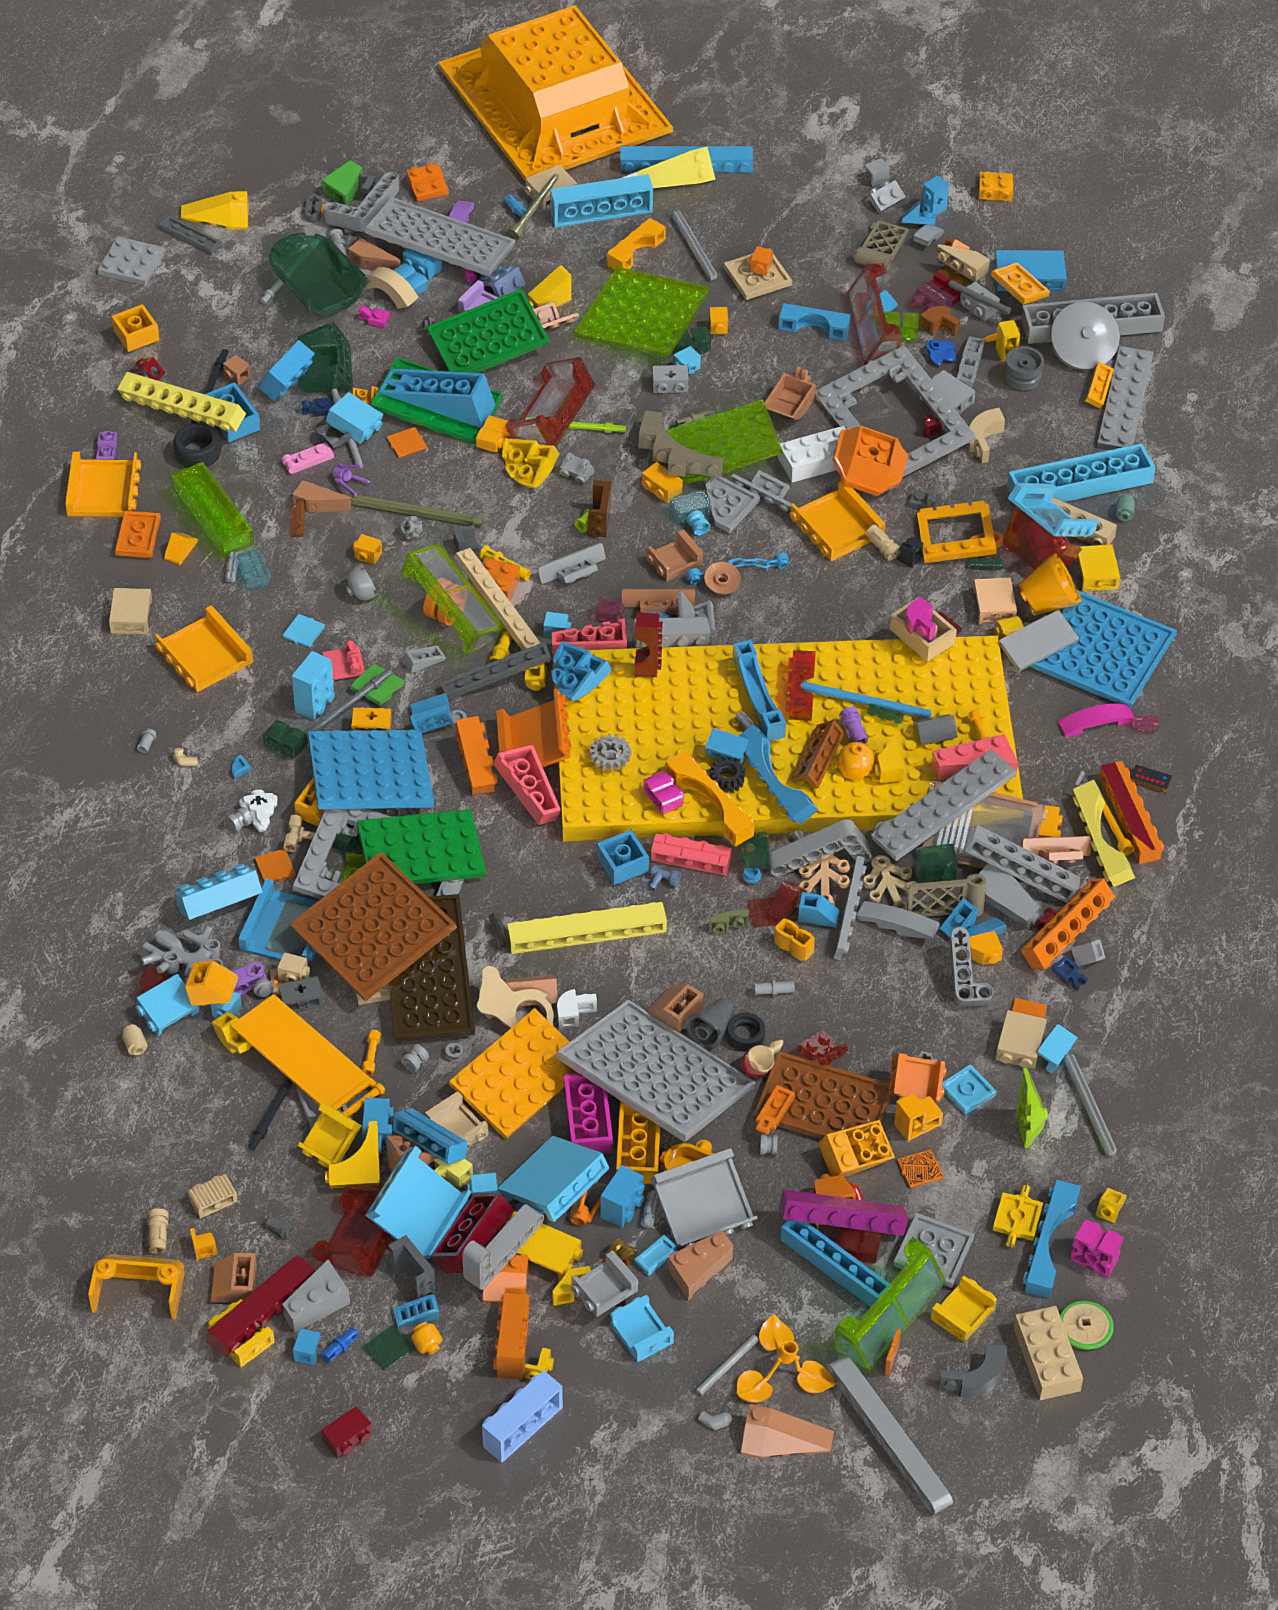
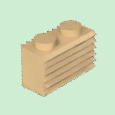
M226 1174L214 1176L207 1183L197 1184L188 1191L189 1201L199 1219L238 1202L237 1193Z

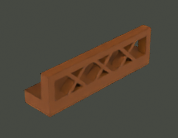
M834 720L817 724L791 777L793 783L806 780L813 789L819 788L845 734Z

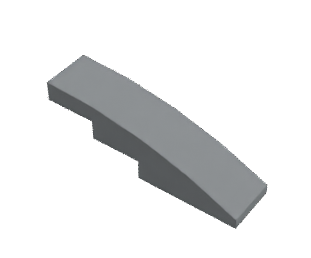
M969 336L956 378L972 388L986 339Z
M864 901L857 913L859 921L876 922L878 928L896 930L899 936L933 939L940 926L939 922L922 915L880 903Z

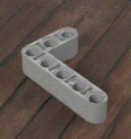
M395 172L385 173L358 207L335 202L324 204L325 222L329 225L355 231H365V227L391 197L394 198L399 192L398 174Z
M842 820L769 853L767 861L771 875L778 877L843 848L847 850L854 860H856L857 856L865 857L864 864L869 863L873 857L868 840L853 821Z
M525 1204L486 1248L474 1240L469 1242L463 1251L464 1279L480 1290L485 1289L541 1226L544 1215Z

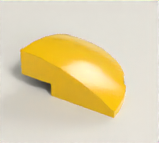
M505 438L502 450V457L506 464L505 468L509 475L519 484L535 489L548 477L560 454L555 446L539 445L535 440Z

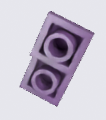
M458 200L452 208L449 217L467 223L469 221V213L474 209V202Z
M99 432L96 460H115L117 432Z

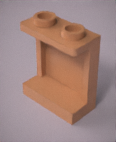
M681 530L678 532L676 541L656 550L651 546L647 547L646 559L650 565L654 566L658 575L662 576L667 582L686 573L690 569L703 565L704 552L685 530Z

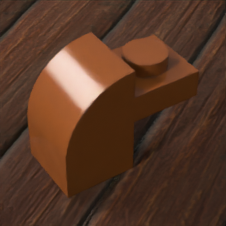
M933 306L920 315L919 328L932 336L940 329L956 336L959 333L960 320L950 315V308Z

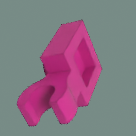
M360 306L358 310L360 312L358 318L360 320H368V325L385 328L390 318V312L376 308L370 311L367 307Z

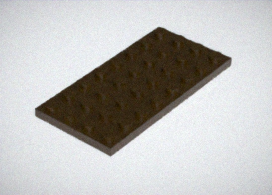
M459 894L428 896L456 924L457 928L389 982L395 1042L475 1035Z

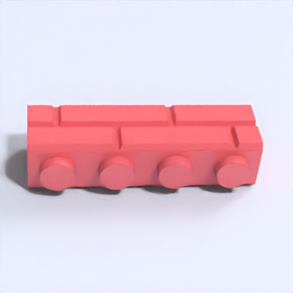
M656 834L651 849V861L726 876L732 855V848H728L726 845H713L706 841L697 842L686 837H671L669 834Z

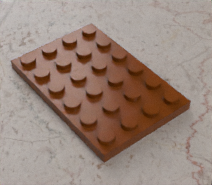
M779 1051L753 1119H757L776 1085L795 1092V1098L778 1127L823 1139L827 1134L880 1120L882 1124L892 1095H887L889 1083Z

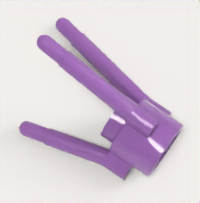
M340 463L333 470L334 482L339 483L351 494L357 496V493L344 482L352 478L369 484V480L352 475L349 470L362 468V465H345Z

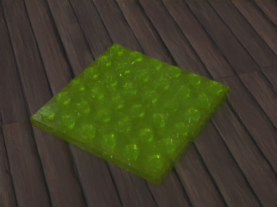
M617 267L575 329L574 336L669 358L709 295L710 286Z

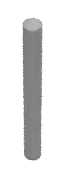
M752 1335L695 1390L696 1393L702 1396L759 1341L757 1336Z

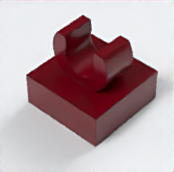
M931 415L924 417L926 421L923 423V434L926 438L942 432L943 424L937 417L934 419Z

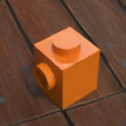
M757 246L754 254L749 257L750 272L767 276L773 262V250Z

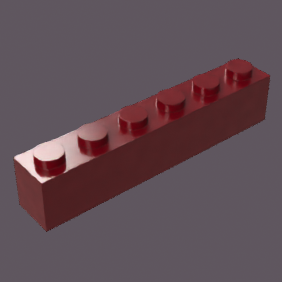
M294 1256L207 1330V1343L225 1358L230 1353H234L245 1340H250L259 1328L265 1327L273 1316L283 1311V1303L315 1273V1268L300 1256Z

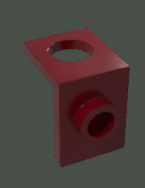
M154 357L139 359L130 370L131 373L144 370L150 379L157 381L165 374ZM152 367H156L158 370L156 377L151 373Z

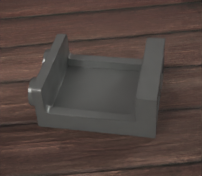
M405 1235L388 1245L390 1268L394 1273L404 1267L407 1268L415 1279L416 1299L436 1293L435 1270L408 1236Z

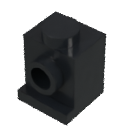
M912 536L907 538L900 547L901 554L897 557V560L913 568L922 558L924 542Z

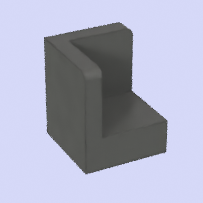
M473 525L453 530V542L458 552L471 548L472 551L479 550Z

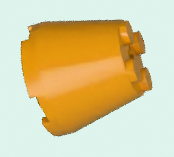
M1056 553L1049 556L1019 584L1020 593L1025 602H1029V608L1034 616L1074 606L1082 602L1079 591L1075 590L1071 575L1062 560L1057 558Z

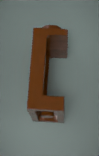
M593 481V509H589L588 512L589 536L604 538L607 536L611 511L612 481Z

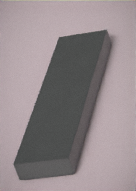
M170 215L158 224L160 230L210 255L214 254L222 246V241Z

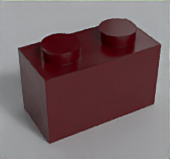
M357 1406L321 1430L322 1441L337 1459L342 1455L349 1454L355 1446L365 1443L373 1435L371 1422Z

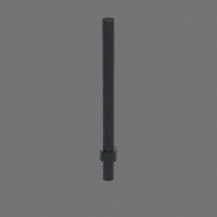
M223 349L220 356L216 359L215 368L204 394L213 391L219 374L224 369L223 363L226 362L229 353L227 349ZM192 419L191 424L199 423Z
M288 1077L263 1121L254 1130V1136L248 1145L249 1149L254 1151L261 1139H264L268 1133L267 1128L294 1083Z

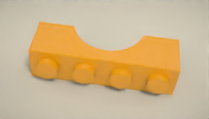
M649 218L607 252V266L623 275L633 266V251L641 247H657L666 239V227Z

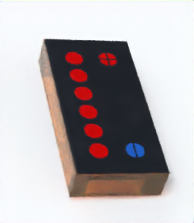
M1136 764L1130 778L1137 785L1166 794L1172 775Z

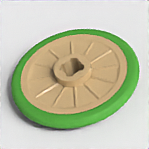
M1091 1301L1073 1302L1060 1313L1070 1344L1076 1348L1084 1350L1097 1349L1105 1345L1113 1334L1114 1325L1112 1317L1105 1308Z

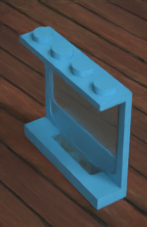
M266 879L262 887V893L258 895L239 936L240 951L281 961L284 953L307 958L308 965L309 961H313L315 951L291 928L290 923L318 901L274 890V880Z

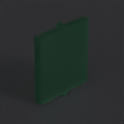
M393 1325L363 1345V1348L372 1357V1361H376L384 1371L414 1351V1347L406 1340L405 1335L401 1334Z

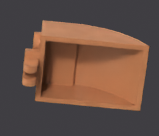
M797 367L792 376L784 373L762 408L794 420L802 418L815 400L816 384L809 382L811 377L808 376V370L803 369L801 374L802 368Z

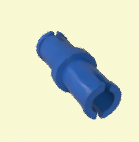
M351 1326L340 1337L333 1339V1343L320 1353V1356H323L322 1359L329 1364L340 1353L347 1351L348 1346L360 1337L357 1329Z

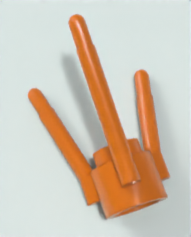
M586 1191L581 1196L580 1203L576 1207V1201L571 1205L570 1221L578 1226H585L587 1222L591 1223L593 1215L601 1205V1197L589 1213V1208L584 1205Z

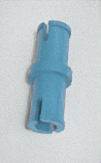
M511 194L504 198V203L511 208V211L522 218L527 211L523 203L517 201Z

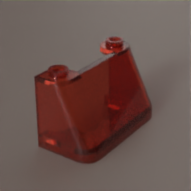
M1016 506L1002 539L1004 548L1010 552L1014 551L1034 570L1055 553L1057 558H1060L1068 569L1082 550L1077 544H1071L1064 536H1053L1018 506ZM1032 511L1039 518L1041 517L1038 511Z
M345 1187L339 1199V1204L345 1214L330 1242L319 1240L315 1244L311 1253L317 1261L325 1263L329 1260L332 1266L359 1276H373L393 1238L366 1216L382 1188Z

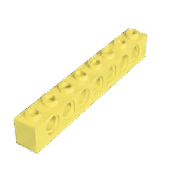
M130 372L125 374L117 388L122 394L121 397L126 401L131 402L132 400L142 406L149 405L155 410L162 409L169 414H178L182 418L189 417L200 423L202 421L212 427L219 426L225 431L232 430L236 432L246 415L238 404Z

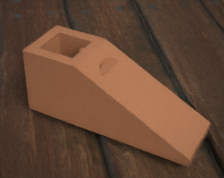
M360 238L348 248L350 262L362 269L375 270L377 267H386L394 270L400 266V259L363 238Z
M302 480L292 494L293 507L307 512L351 511L350 497Z

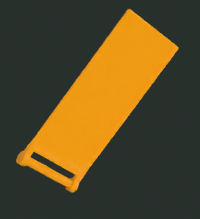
M271 995L231 1025L234 1031L319 1105L323 1102L338 1110L367 1087H371V1091L341 1112L350 1117L365 1105V1098H375L385 1093V1088L382 1084L375 1082L276 995Z

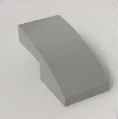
M925 225L914 234L913 241L928 247L932 241L936 242L941 237L944 230L934 225Z

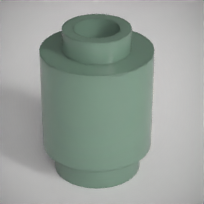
M1123 494L1117 500L1116 517L1119 520L1128 521L1134 517L1135 501L1131 495Z

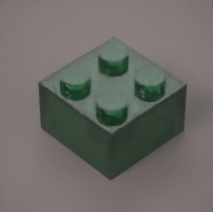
M953 843L915 848L912 866L914 882L928 883L955 880L958 861Z

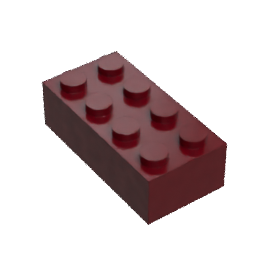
M501 1193L473 1194L430 1257L444 1273H463V1251L468 1243L474 1240L486 1248L510 1220V1216L514 1212L513 1207Z

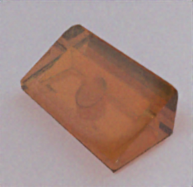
M300 498L291 510V537H304L305 506L303 498Z

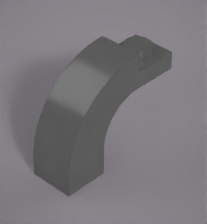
M986 1344L984 1362L974 1371L941 1370L939 1388L948 1391L961 1390L960 1398L977 1397L992 1390L1003 1376L1007 1358V1346Z

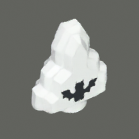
M254 790L250 795L240 799L239 804L240 808L244 807L250 813L253 825L259 832L267 830L270 824L269 817L274 814V807L277 806V796L272 793H265L263 790Z

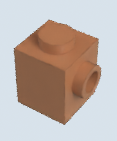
M235 355L223 363L225 378L233 383L235 382L237 386L251 378L250 365L239 356Z

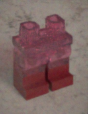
M937 272L932 280L916 289V295L912 298V306L915 308L922 306L924 307V312L933 306L950 308L960 301L961 292L950 288L949 283L952 280Z

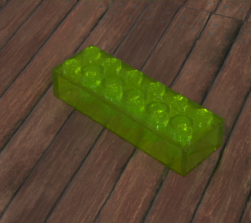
M204 462L171 475L173 491L222 558L229 556L231 551L238 552L255 545L253 529Z

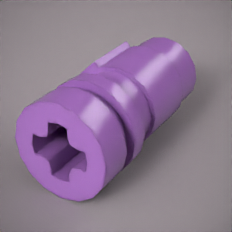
M856 707L843 709L839 717L846 728L849 740L866 744L868 737Z

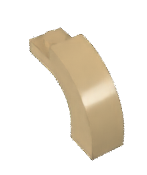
M377 267L365 277V281L361 284L364 290L379 288L386 292L393 300L397 309L408 307L419 298L411 285L400 274L386 267Z
M1000 408L982 412L970 424L969 428L975 434L976 439L967 443L969 452L975 451V455L979 457L981 463L989 461L990 449L985 438L992 434L1004 432L1005 418Z

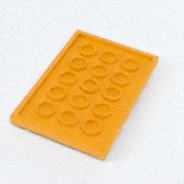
M534 1008L449 1081V1085L456 1092L458 1091L463 1096V1099L506 1140L564 1090V1075L580 1073L555 1057L556 1052L570 1043V1041Z

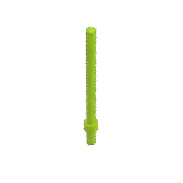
M521 418V425L605 431V433H626L627 426L613 425V423L608 422L598 424Z

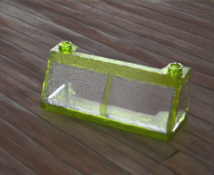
M439 543L414 550L407 554L401 569L402 575L406 579L412 576V581L418 580L459 632L458 639H463L464 646L461 649L466 655L471 654L501 636L505 626Z

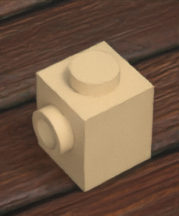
M288 953L283 954L277 968L279 980L286 982L303 980L308 977L310 972L307 958Z

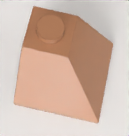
M386 1136L388 1167L391 1172H393L405 1151L414 1146L421 1150L418 1158L426 1165H429L437 1158L402 1136Z

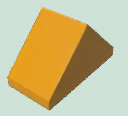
M171 533L164 559L181 565L197 544L198 539L184 533Z

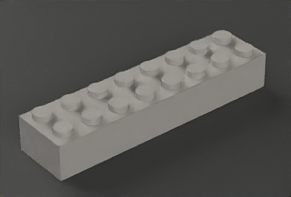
M1158 293L1023 305L1021 322L1028 344L1051 342L1050 331L1053 321L1065 307L1077 302H1092L1108 310L1117 322L1120 335L1162 332L1165 320Z

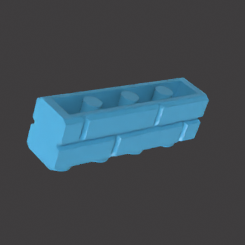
M413 1108L395 1113L392 1129L395 1133L423 1150L428 1151V1153L448 1165L465 1159L468 1142Z

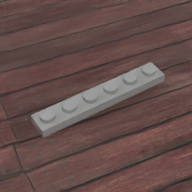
M857 856L853 865L850 886L847 892L833 959L840 961L843 954H847L850 943L847 942V938H851L853 927L850 924L854 923L857 913L853 910L854 907L857 908L860 896H857V892H861L863 881L860 878L864 877L866 866L863 865L865 857Z

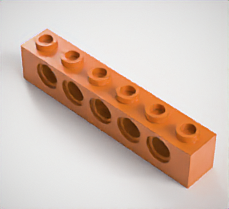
M1104 878L1091 879L1021 949L1022 954L1032 969L1048 968L1051 965V961L1061 955L1063 949L1073 943L1075 937L1085 931L1086 926L1091 921H1094L1103 909L1110 905L1115 896Z

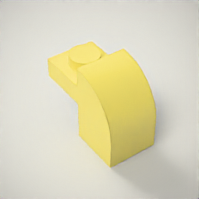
M436 1158L434 1160V1171L460 1189L473 1175V1164L464 1159L448 1165Z

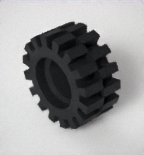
M724 757L723 761L719 758L718 762H713L710 769V778L717 782L721 790H724L726 793L730 790V793H734V789L738 791L739 787L742 788L745 768H743V764H740L739 760L734 762V758L728 760V757ZM731 773L734 776L731 778H724L721 776V774Z

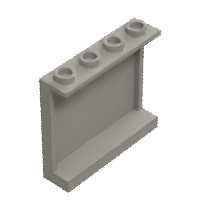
M731 1148L664 1171L651 1178L673 1240L678 1248L683 1247L684 1249L721 1230L726 1235L734 1233L733 1229L741 1227L742 1230L753 1226L752 1222L758 1219L757 1216H753L732 1161L734 1154Z

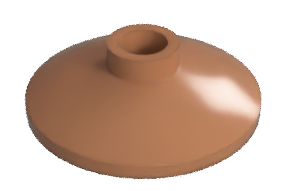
M716 562L706 569L704 581L712 592L726 595L734 592L739 587L741 576L738 569L732 564Z

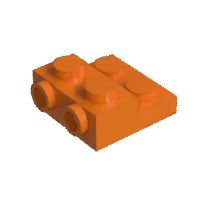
M427 163L424 167L419 168L413 166L406 170L407 182L417 202L449 195V189L443 179V172L438 163Z

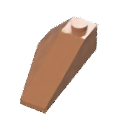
M750 1404L741 1455L765 1459L775 1455L786 1457L796 1453H803L804 1455L829 1453L831 1451L834 1431L772 1408Z

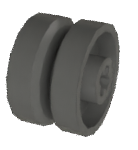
M1026 346L1011 349L1007 353L1005 361V382L1010 387L1021 391L1036 388L1042 379L1043 355L1038 350Z

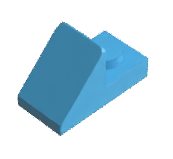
M920 200L902 214V223L935 225L936 214H933L931 211L919 213Z
M963 898L939 929L950 937L953 929L957 927L965 929L968 926L972 927L975 924L979 910Z

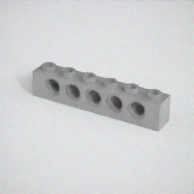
M976 825L968 838L966 852L1066 903L1078 891L1079 876L979 825Z

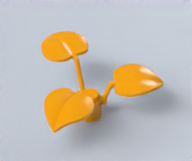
M773 1314L764 1322L759 1333V1342L767 1351L777 1350L778 1359L764 1379L757 1371L749 1370L742 1373L737 1381L736 1394L739 1398L749 1403L766 1401L773 1391L772 1386L767 1381L781 1362L783 1364H790L795 1361L796 1370L800 1372L797 1376V1383L808 1393L823 1392L833 1387L836 1382L828 1370L815 1361H805L800 1368V1357L796 1355L798 1345L794 1342V1335L789 1327Z

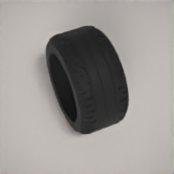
M201 423L190 424L182 427L174 436L175 457L180 464L194 469L205 468L215 463L220 457V437L218 432L211 426ZM195 442L209 444L206 448L200 450L186 448L187 445Z

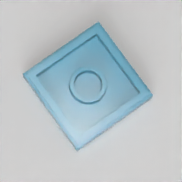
M971 1064L942 1082L944 1094L964 1115L996 1096L997 1093Z

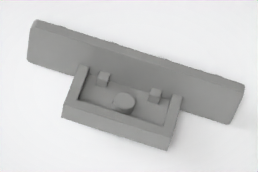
M758 470L752 482L734 473L731 477L735 484L763 497L767 503H775L779 505L778 507L785 512L789 510L791 512L792 503L783 499L790 489L788 484Z
M601 542L538 566L537 572L540 583L544 584L557 578L564 583H572L580 577L590 576L593 572L598 571L596 563L606 559L603 544Z

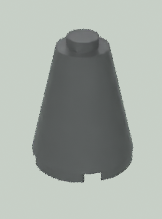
M720 998L691 1015L684 1024V1029H687L689 1033L687 1037L704 1049L707 1047L711 1049L716 1048L721 1042L734 1012L732 1003L725 998Z

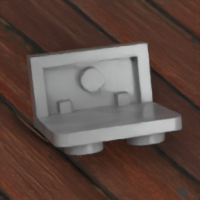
M679 591L678 598L676 599L679 607L678 618L707 617L711 634L715 633L714 610L711 601L693 606L685 594Z

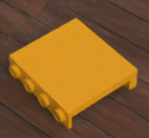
M73 452L66 496L67 516L123 517L125 511L136 510V499L134 498L138 496V486H136V483L140 481L138 470H141V460H138L137 452H134L133 460H83L80 457V452Z
M842 480L838 482V490L800 508H797L794 503L791 504V520L798 524L801 531L807 534L811 542L830 561L871 543L865 533L872 525H877L885 533V523L852 487L844 485Z
M212 605L205 608V617L162 639L158 634L155 635L156 650L165 656L168 664H172L177 674L183 676L187 685L196 692L253 663L251 648Z

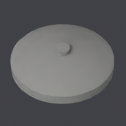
M1077 302L1065 307L1057 315L1051 326L1050 341L1054 353L1065 365L1076 370H1095L1098 362L1108 363L1119 346L1120 333L1116 320L1108 310L1092 302Z

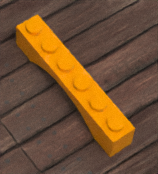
M683 751L665 761V772L673 778L677 786L697 791L714 804L722 817L723 834L735 847L754 836L755 824L752 818L747 817L743 813L741 807L736 805L730 796L719 788L717 782L712 780L706 771L696 764L692 756Z

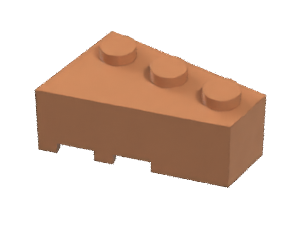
M721 1230L668 1256V1271L688 1301L700 1287L703 1288L713 1275H716L733 1259V1244L725 1232Z

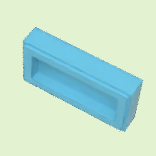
M663 1235L634 1259V1264L649 1276L668 1261L669 1255L679 1251V1248Z

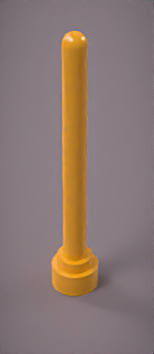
M1104 799L1105 805L1102 812L1118 840L1117 849L1124 853L1125 856L1130 855L1135 847L1130 840L1124 837Z

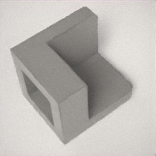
M882 158L865 164L866 170L871 174L870 184L872 186L889 181L890 167Z
M1100 939L1071 948L1075 963L1078 966L1105 959Z

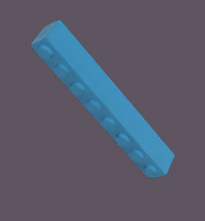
M620 146V172H638L686 152L708 147L713 172H753V146Z

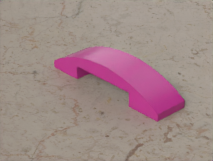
M1104 704L1075 712L1061 719L1058 724L1064 737L1082 734L1085 728L1116 722L1118 726L1135 722V717L1131 709L1124 704Z

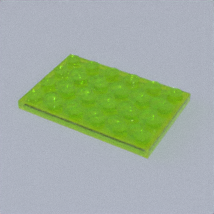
M763 399L666 430L675 441L688 449L708 456L724 458L722 473L783 454ZM686 473L685 477H678L683 480L682 486L712 476Z

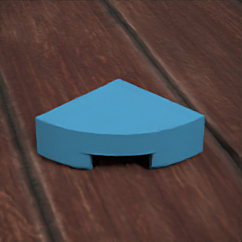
M241 754L234 759L232 765L234 779L251 771V766Z

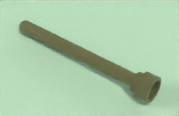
M553 174L520 221L509 228L508 232L512 237L519 239L523 234L524 225L559 179L558 174Z

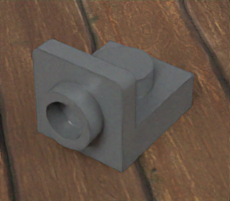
M360 173L358 176L359 187L361 188L364 200L376 185L375 176Z
M931 487L930 493L913 490L909 507L921 509L935 505L937 501L935 487Z

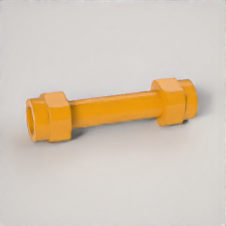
M977 709L970 711V722L975 725L979 737L978 740L989 738L985 734L980 711Z
M370 1030L367 1038L369 1046L366 1061L362 1064V1071L368 1076H373L375 1071V1052L377 1045L380 1044L381 1036L378 1030Z

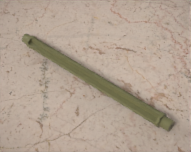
M344 494L350 497L352 505L470 526L483 525V518H479L476 515L358 494L357 496Z

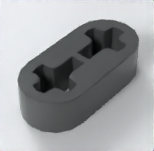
M311 195L306 200L305 217L308 222H318L321 218L322 199L320 196Z

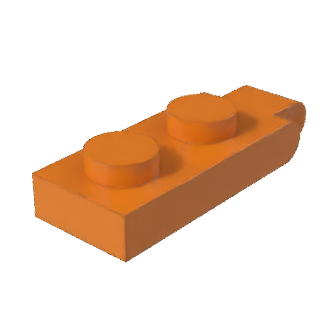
M776 1085L756 1119V1123H758L756 1130L766 1135L769 1134L771 1129L776 1130L794 1100L795 1092Z

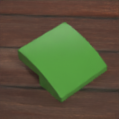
M376 664L372 665L355 680L350 689L358 692L370 682V679L375 675H380L385 669ZM392 674L382 682L380 687L374 688L364 697L378 705H382L391 699L393 692L403 687L405 680Z

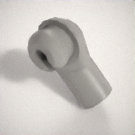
M703 1411L698 1420L711 1429L718 1430L727 1427L731 1423L732 1417L727 1412L711 1416Z

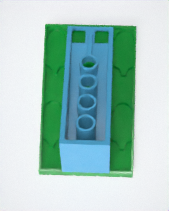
M396 357L372 400L371 406L381 413L398 417L399 420L424 426L432 431L476 445L478 432L484 426L486 419L490 415H495L503 396L502 393L489 388L484 373L436 371Z

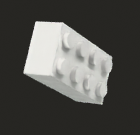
M845 426L779 444L778 460L792 483L836 470L832 460L841 430L846 429Z

